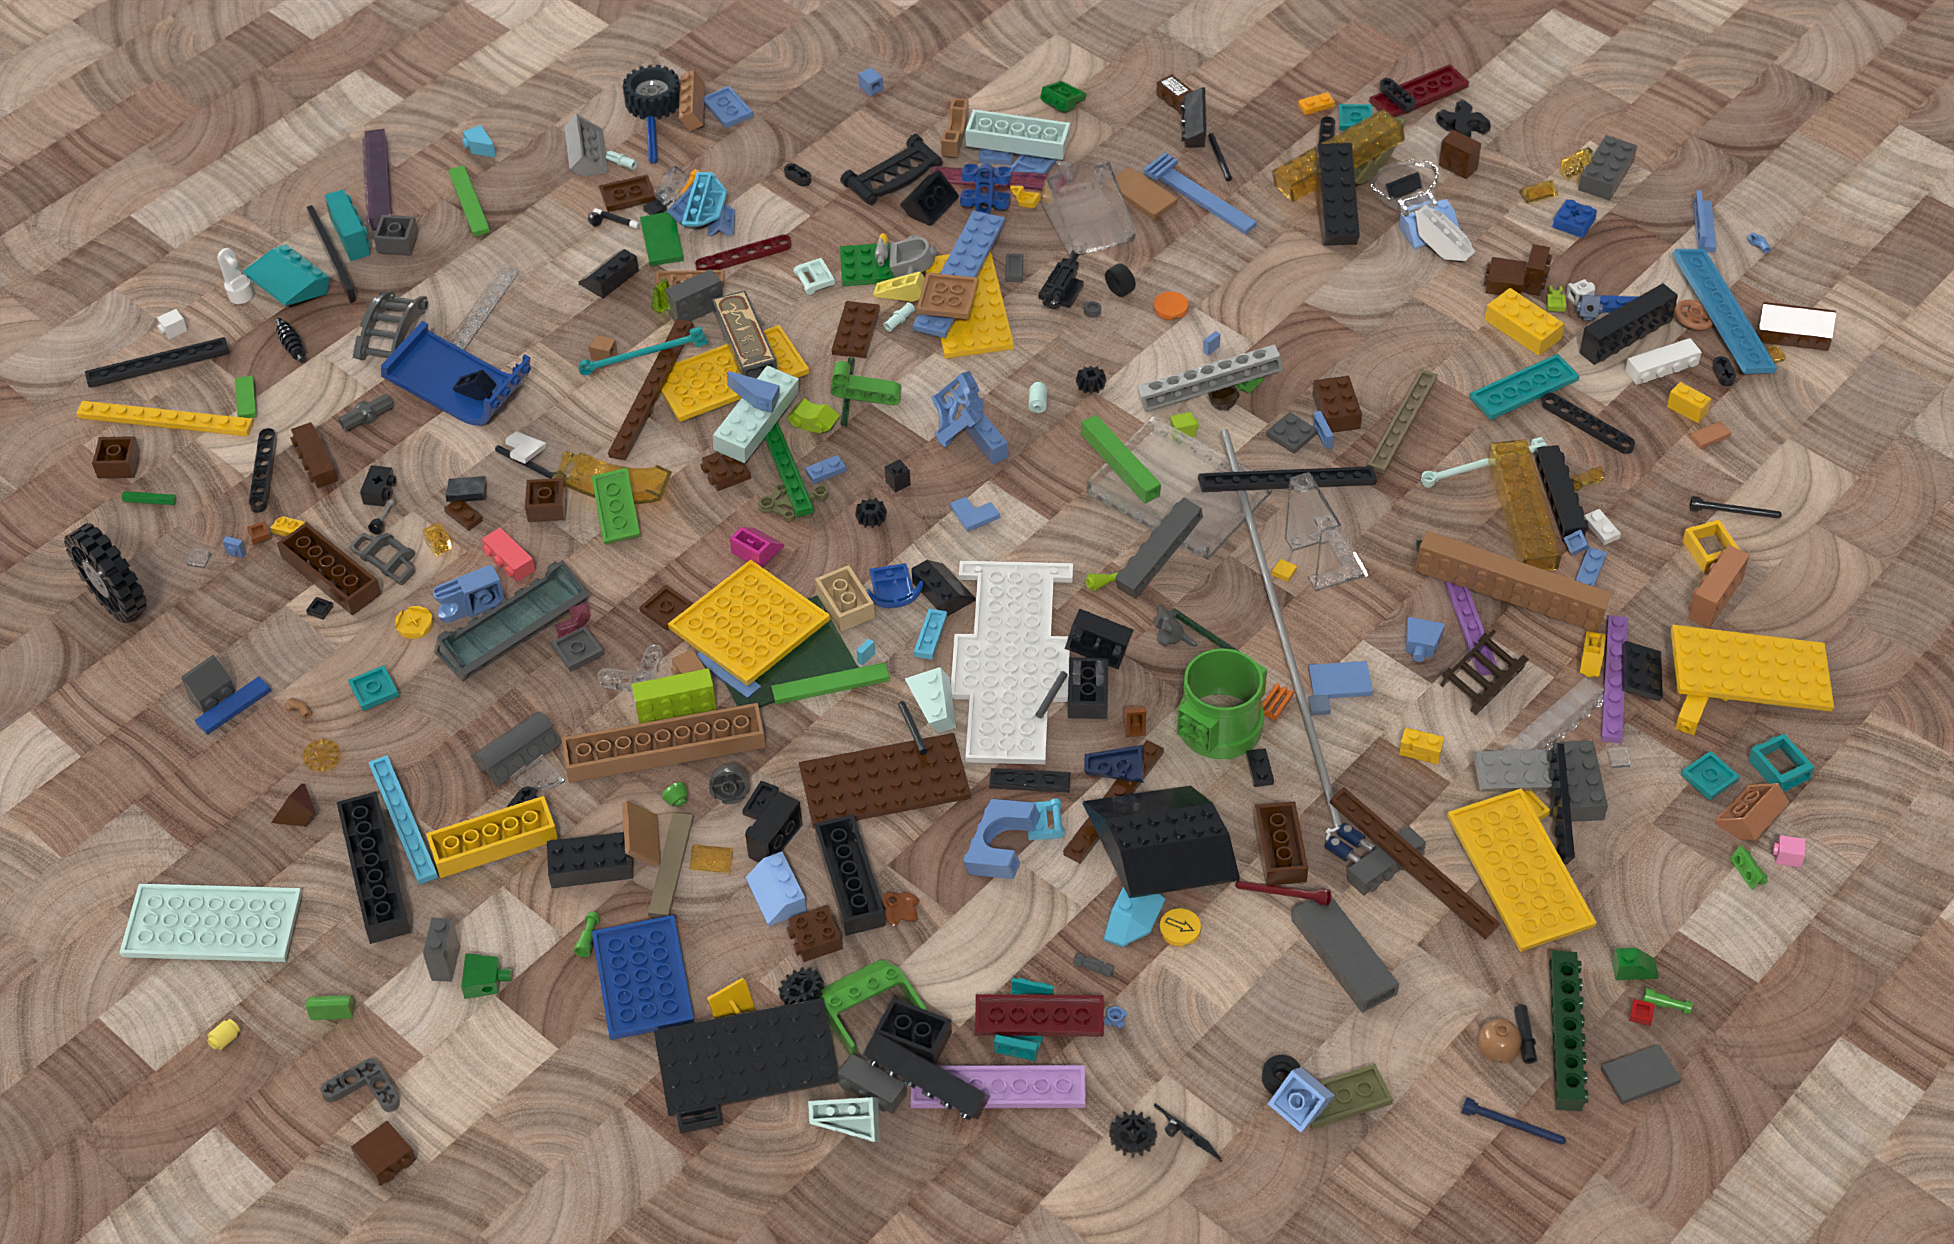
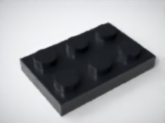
M1625 641L1622 644L1623 691L1660 701L1663 698L1661 651Z

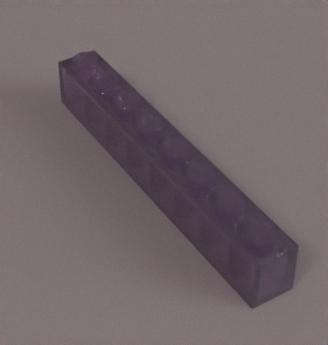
M385 129L365 131V138H362L363 147L365 148L363 149L365 159L363 160L365 169L366 203H368L365 206L366 212L369 214L366 215L367 225H371L372 231H376L381 215H392L388 144Z

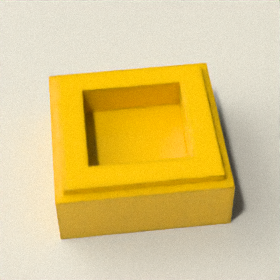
M1280 559L1273 568L1271 575L1289 582L1297 571V565Z

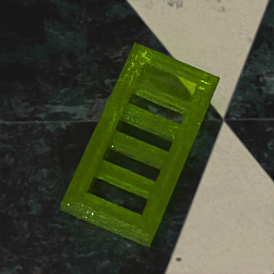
M666 278L653 288L651 309L659 314L668 308L665 289L669 288V284Z

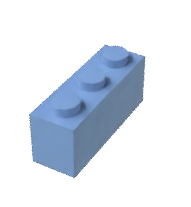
M981 411V420L972 427H969V425L965 427V431L988 460L995 464L1008 458V442L983 411Z

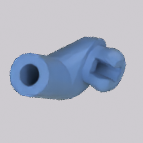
M1756 233L1748 235V241L1751 245L1760 247L1765 254L1771 251V247L1764 236L1757 235Z

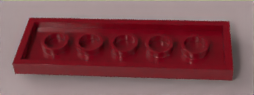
M1448 64L1402 83L1400 86L1415 99L1414 109H1417L1469 87V81L1451 64ZM1382 92L1371 96L1369 102L1385 118L1397 117L1407 113L1395 105Z
M976 994L975 1036L1104 1037V995Z

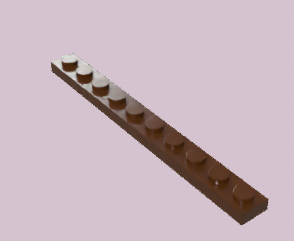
M676 319L665 342L689 336L690 329L694 327L693 322ZM684 345L659 352L608 451L609 458L626 461Z
M1345 787L1330 799L1329 803L1485 940L1501 924Z

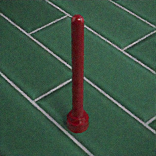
M1237 881L1235 883L1237 889L1315 900L1316 903L1322 906H1329L1332 896L1331 890L1322 888L1313 892Z

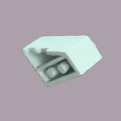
M941 667L905 678L928 723L938 733L956 728L950 677Z
M878 1098L808 1101L809 1124L869 1141L880 1142Z

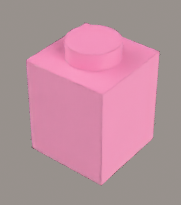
M1780 835L1778 843L1773 845L1772 852L1773 855H1776V864L1801 867L1805 857V839Z

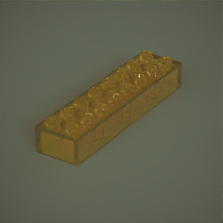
M1383 109L1321 144L1352 143L1354 168L1403 142L1405 140L1403 124ZM1317 146L1272 170L1275 187L1292 202L1318 189L1315 158Z
M1527 439L1490 443L1487 457L1517 561L1546 571L1558 569L1562 555Z

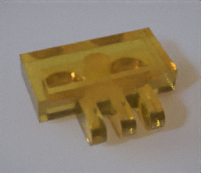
M1588 146L1569 157H1565L1560 163V173L1563 176L1566 175L1568 179L1578 175V172L1582 173L1584 165L1592 160V150Z

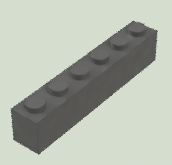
M1184 497L1180 502H1177L1171 513L1163 518L1161 525L1152 531L1147 542L1140 546L1137 554L1129 559L1127 566L1118 572L1116 576L1118 589L1136 599L1202 520V508Z

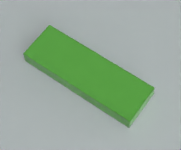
M253 375L235 378L238 417H257Z

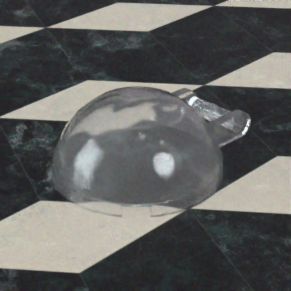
M1415 159L1394 162L1377 171L1378 176L1375 179L1374 177L1371 178L1370 184L1378 201L1391 210L1400 211L1403 217L1417 212L1425 204L1432 208L1437 207V201L1433 194L1438 185V170L1434 164L1424 160V164L1415 163ZM1419 172L1424 189L1398 199L1389 196L1386 187L1387 183Z

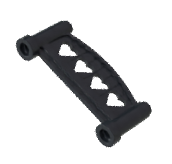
M913 134L908 138L906 142L908 148L858 176L853 170H847L842 174L840 182L845 187L852 189L867 204L874 205L877 202V197L892 193L911 184L930 167L939 169L943 165V161L939 155L923 142V138L918 134ZM910 159L922 161L924 163L919 164L917 167L911 166ZM900 166L909 168L910 171H905L904 174H899L897 167ZM886 173L897 176V178H893L891 181H886L884 174ZM871 181L880 182L884 185L874 189L871 186Z

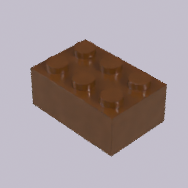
M1341 376L1314 380L1313 398L1317 411L1322 412L1331 432L1360 429L1362 412L1350 377Z

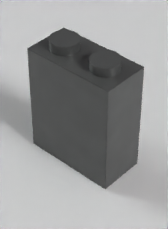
M431 918L423 950L431 981L452 982L460 951V943L452 919Z

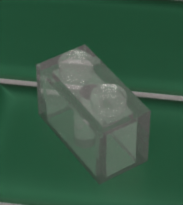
M675 165L663 174L654 196L664 205H670L679 198L688 175Z

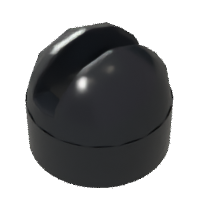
M591 212L588 215V222L594 227L602 223L603 218L599 213Z

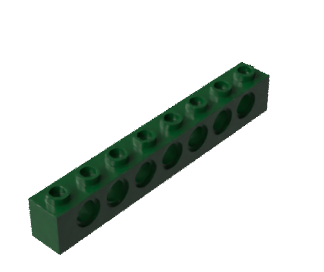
M1552 950L1549 959L1555 1110L1582 1112L1584 1103H1588V1090L1584 1089V1084H1587V1071L1583 1069V1065H1586V1052L1582 1050V1046H1585V1034L1581 1031V1028H1584V1015H1581L1580 1010H1583L1584 1001L1579 991H1582L1583 982L1578 974L1581 973L1582 963L1578 960L1577 952Z

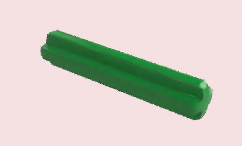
M124 491L121 496L123 502L162 505H175L176 496L174 494Z

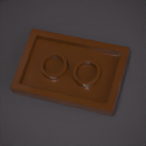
M648 174L599 185L607 212L649 203L656 198Z

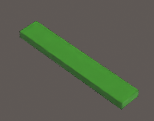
M465 166L448 169L473 236L490 233Z
M884 662L777 684L771 687L775 704L777 705L888 682L890 677Z

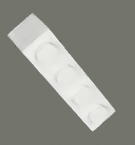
M1689 338L1628 358L1625 371L1636 385L1646 383L1650 380L1699 365L1701 351Z

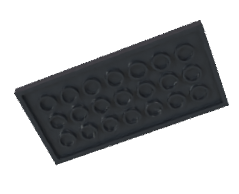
M824 998L654 1030L668 1116L677 1115V1111L717 1103L723 1106L839 1083Z

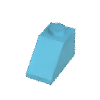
M481 125L463 131V145L472 154L496 157L494 144Z

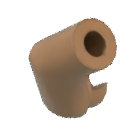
M290 698L284 705L287 711L299 710L304 719L312 716L310 709L303 701Z

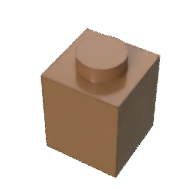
M596 335L588 346L591 359L599 361L615 356L617 353L616 340Z

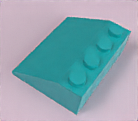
M288 245L272 248L243 270L244 275L284 306L326 295L328 292L329 276Z

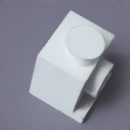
M1584 279L1575 284L1569 283L1566 297L1577 307L1578 301L1581 302L1582 294H1595L1594 284L1592 282L1588 283Z

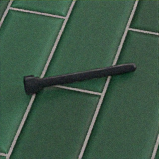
M499 445L495 447L497 453L549 479L564 478V482H566V475L559 471L551 472L531 461L522 463L510 458V450Z
M1692 496L1690 501V511L1696 512L1702 509L1771 518H1780L1782 516L1780 511L1706 502L1697 496Z

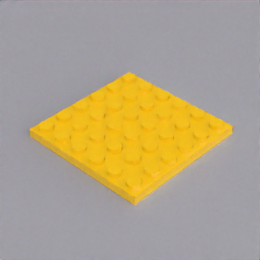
M749 560L669 622L668 627L672 632L746 686H749L830 621V615L760 565Z

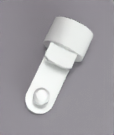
M230 248L222 249L217 259L225 280L224 287L229 301L234 304L246 303L254 296L251 281L246 275L241 274L234 252Z

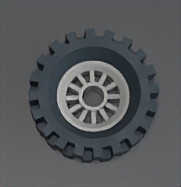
M652 64L648 65L647 68L640 66L638 71L634 69L632 74L628 73L626 79L624 78L622 85L625 106L630 114L633 113L634 117L639 115L640 119L644 120L645 117L654 116L657 117V120H660L661 116L669 117L670 112L674 114L676 108L679 109L680 81L677 73L675 74V71L672 69L669 70L667 66L663 68L657 64L656 67H652Z

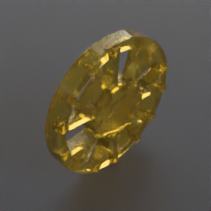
M330 740L314 741L304 749L302 755L303 762L312 771L322 772L329 770L340 759L339 747ZM323 744V747H317V745ZM329 745H331V749H326ZM330 753H337V755L330 756ZM311 756L314 757L313 759L306 761V758ZM329 760L331 763L326 765L325 762ZM315 762L319 763L318 767L313 766Z

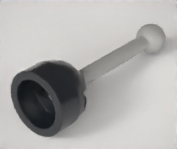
M393 499L388 500V505L380 518H375L369 523L368 529L371 533L376 535L382 533L385 526L382 520L390 507L395 504Z

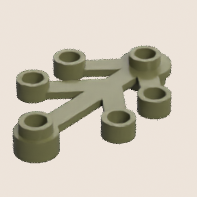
M778 484L770 496H764L760 499L758 503L760 512H774L783 516L784 520L788 523L795 520L794 511L781 508V506H787L793 509L783 484ZM817 485L814 487L813 492L808 493L810 500L816 499L820 502L825 501L829 495L828 488L825 485ZM785 495L783 499H778L779 496ZM813 513L804 515L803 518L809 519L813 516Z

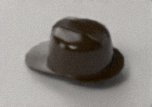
M1232 385L1209 392L1208 396L1217 409L1229 411L1236 404L1240 393Z

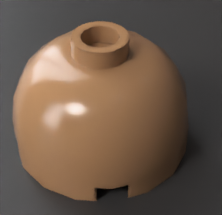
M1495 1019L1482 1027L1478 1037V1049L1487 1060L1508 1063L1519 1055L1522 1045L1521 1033L1512 1022L1505 1019Z

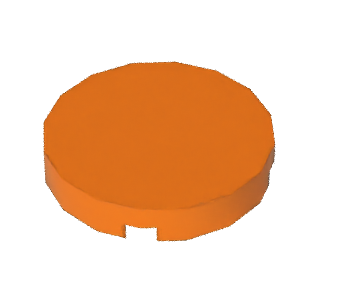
M1164 292L1159 294L1154 300L1155 313L1163 319L1173 320V318L1177 317L1179 319L1186 315L1188 311L1187 298L1178 292Z

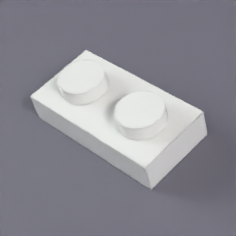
M1600 509L1584 515V520H1587L1589 528L1604 545L1620 539L1621 533Z

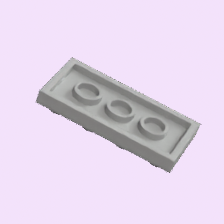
M1549 750L1476 751L1473 756L1480 792L1514 791L1520 788L1523 791L1552 790V781L1549 779L1551 767L1547 759Z

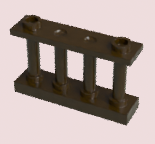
M1494 629L1489 634L1485 632L1479 638V643L1452 669L1449 667L1442 674L1443 680L1440 685L1444 687L1451 681L1471 698L1473 706L1470 711L1474 715H1477L1509 684L1529 661L1524 654L1518 660L1516 658L1513 659L1492 641L1496 633ZM1487 646L1508 664L1509 669L1507 671L1499 669L1480 651ZM1473 658L1477 659L1497 676V680L1494 683L1492 681L1489 682L1468 663ZM1463 669L1484 687L1485 692L1482 695L1480 693L1477 694L1459 679L1456 674Z

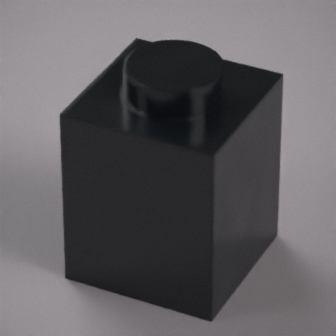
M900 459L884 467L885 482L895 493L911 485L910 470Z

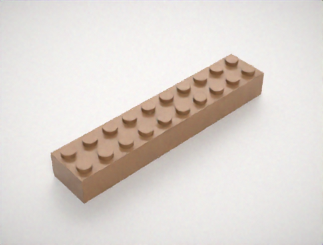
M1426 531L1414 567V571L1456 584L1459 587H1466L1477 593H1482L1597 633L1611 596V592L1430 531Z
M758 703L561 738L569 783L766 748Z

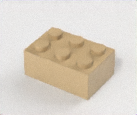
M849 565L815 578L816 594L840 632L875 618L874 603Z

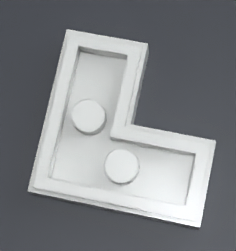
M517 431L508 436L505 444L515 448L510 452V458L522 463H527L546 449L545 442Z

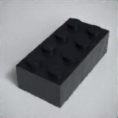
M624 832L547 841L548 877L551 889L633 879L632 856L625 853Z

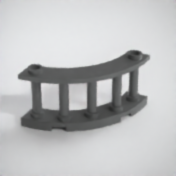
M391 290L380 292L379 297H375L371 301L362 318L360 327L363 328L361 335L356 337L353 358L366 359L367 355L388 358L405 340L413 321L427 310V296H419L413 300L396 297L394 295L395 291ZM388 309L405 311L402 317L383 314ZM379 320L399 323L396 332L374 329ZM378 336L394 339L391 351L369 348L370 338Z

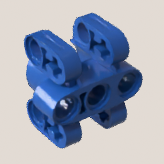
M988 163L982 164L980 168L976 164H965L961 171V180L975 182L976 190H962L960 204L963 206H974L976 204V211L987 214L991 211L993 204L997 209L1008 208L1011 202V194L998 192V190L994 192L995 184L1006 185L1010 183L1012 168L1006 166L995 168ZM985 186L989 189V191L985 192L981 189V187ZM980 203H986L988 207L984 208Z

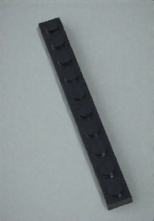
M1372 466L1199 473L1198 481L1202 492L1376 485L1377 477Z

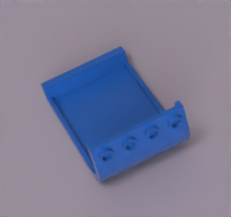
M421 321L381 365V377L464 423L483 425L528 376L531 370V357L524 354L522 363L520 365L516 363V366L512 369V374H509L428 331V323ZM484 370L497 384L492 391V396L488 399L475 400L453 390L461 376Z

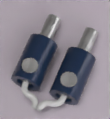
M1343 823L1340 827L1328 828L1326 830L1327 842L1325 849L1345 862L1349 859L1357 863L1361 858L1353 854L1354 849L1335 836L1330 837V832L1338 830L1337 835L1356 848L1362 846L1370 852L1375 849V846L1365 840L1366 836L1347 823Z

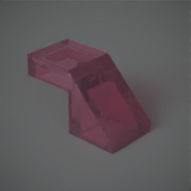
M587 603L569 608L571 620L555 624L557 638L586 625L590 619Z

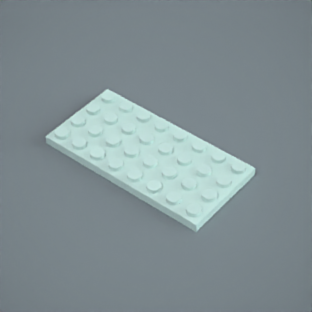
M139 884L121 945L120 955L121 957L286 962L302 896L301 888Z

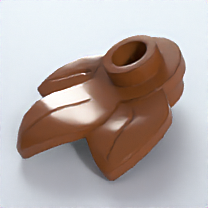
M895 892L886 893L882 898L885 919L894 927L898 925L900 919L916 922L917 911L914 906L920 900L917 896L908 892L900 894ZM889 899L894 900L896 903H891Z

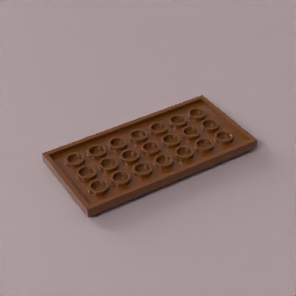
M950 733L922 739L928 751L925 755L920 754L913 740L799 762L813 829H815V823L853 814L857 821L971 799V792L955 734Z

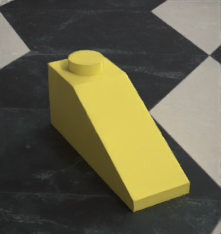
M919 271L879 282L875 287L873 296L911 302L919 300L925 277Z

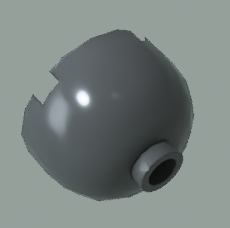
M723 764L713 771L709 780V792L715 800L716 798L722 800L724 804L741 802L749 792L748 775L738 765Z

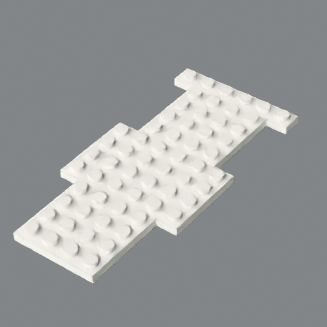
M960 561L959 580H977L974 634L954 635L951 676L952 699L969 700L966 762L1045 764L1048 709L1042 719L1037 718L1035 714L1061 671L1066 672L1068 676L1052 702H1068L1070 651L1064 649L1068 636H1051L1053 583H1072L1073 563Z

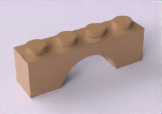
M952 98L948 128L943 131L941 138V156L958 158L969 117V99Z

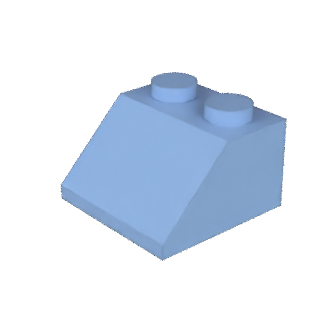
M1299 1067L1290 1072L1268 1105L1302 1133L1324 1111L1335 1095L1305 1069Z

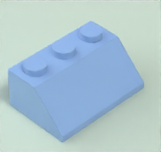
M1447 199L1427 204L1430 208L1443 213L1459 228L1455 210ZM1423 206L1400 212L1399 229L1414 249L1428 245L1419 236L1416 212Z
M783 852L763 858L746 876V881L768 926L807 912L805 897Z

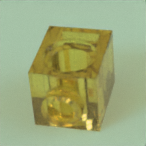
M439 522L422 530L425 543L435 556L452 548L449 535Z

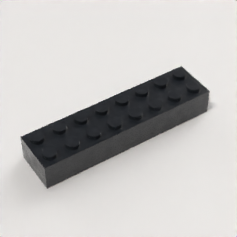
M377 792L338 801L337 807L364 926L370 944L411 933Z

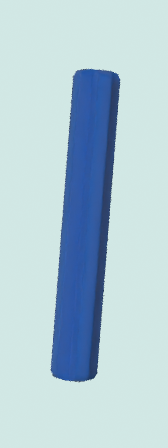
M648 116L646 118L648 159L650 164H656L658 158L655 117Z

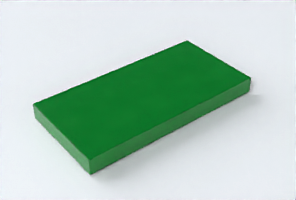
M668 212L641 216L640 222L650 266L684 261L675 219Z

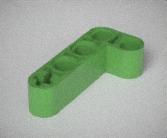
M845 361L835 363L831 384L832 395L885 405L899 404L902 386L898 382L850 375L849 363Z

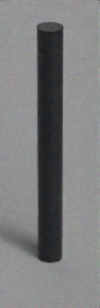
M1213 133L1208 134V139L1226 181H1231V173Z
M904 701L899 702L898 707L920 754H927V748Z

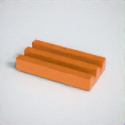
M1276 683L1262 703L1264 716L1276 721L1293 697L1294 690L1288 691L1287 687L1283 686L1281 688L1280 684ZM1283 695H1285L1286 697L1284 698V700L1281 702V704L1274 712V714H1272L1271 712L1273 711V709L1277 706L1278 702L1283 697Z

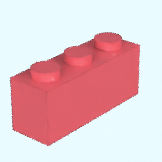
M501 528L482 538V550L485 555L490 556L498 567L501 566L509 578L512 577L518 582L535 571L533 558Z

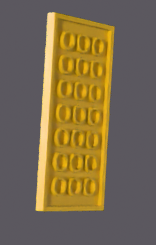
M991 251L977 277L978 286L969 319L956 318L947 337H940L945 359L1014 349V342ZM950 254L935 256L933 264L925 270V274L927 272L940 274Z
M780 325L763 330L775 356L777 370L796 378L809 374L808 366ZM722 345L675 363L661 390V394L679 422L742 398L727 386L728 371L740 374L728 345Z
M1682 625L1672 626L1671 636L1679 694L1832 712L1834 709L1825 643Z
M1522 788L1448 812L1447 818L1520 952L1596 926L1597 922Z

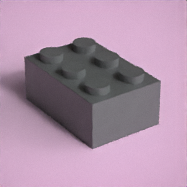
M711 269L665 289L669 316L674 321L676 319L693 321L713 312L712 299L723 296L721 280Z

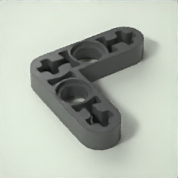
M367 1059L326 1081L321 1086L323 1099L327 1102H335L368 1085L380 1107L385 1112H393L400 1106L397 1092L379 1063L374 1059ZM371 1067L374 1071L369 1072L367 1069ZM349 1077L357 1078L353 1084L345 1083ZM377 1082L386 1083L382 1089L374 1088ZM332 1089L334 1093L331 1094L328 1090ZM388 1094L393 1102L390 1104L386 1102L384 1095Z

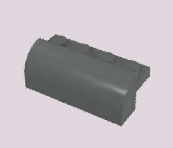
M537 711L472 754L471 757L480 771H486L495 786L498 787L559 746L562 741L552 728L554 726L552 722L542 712Z

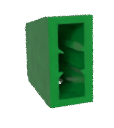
M465 953L461 985L465 999L497 994L500 982L512 981V969H501L499 958Z

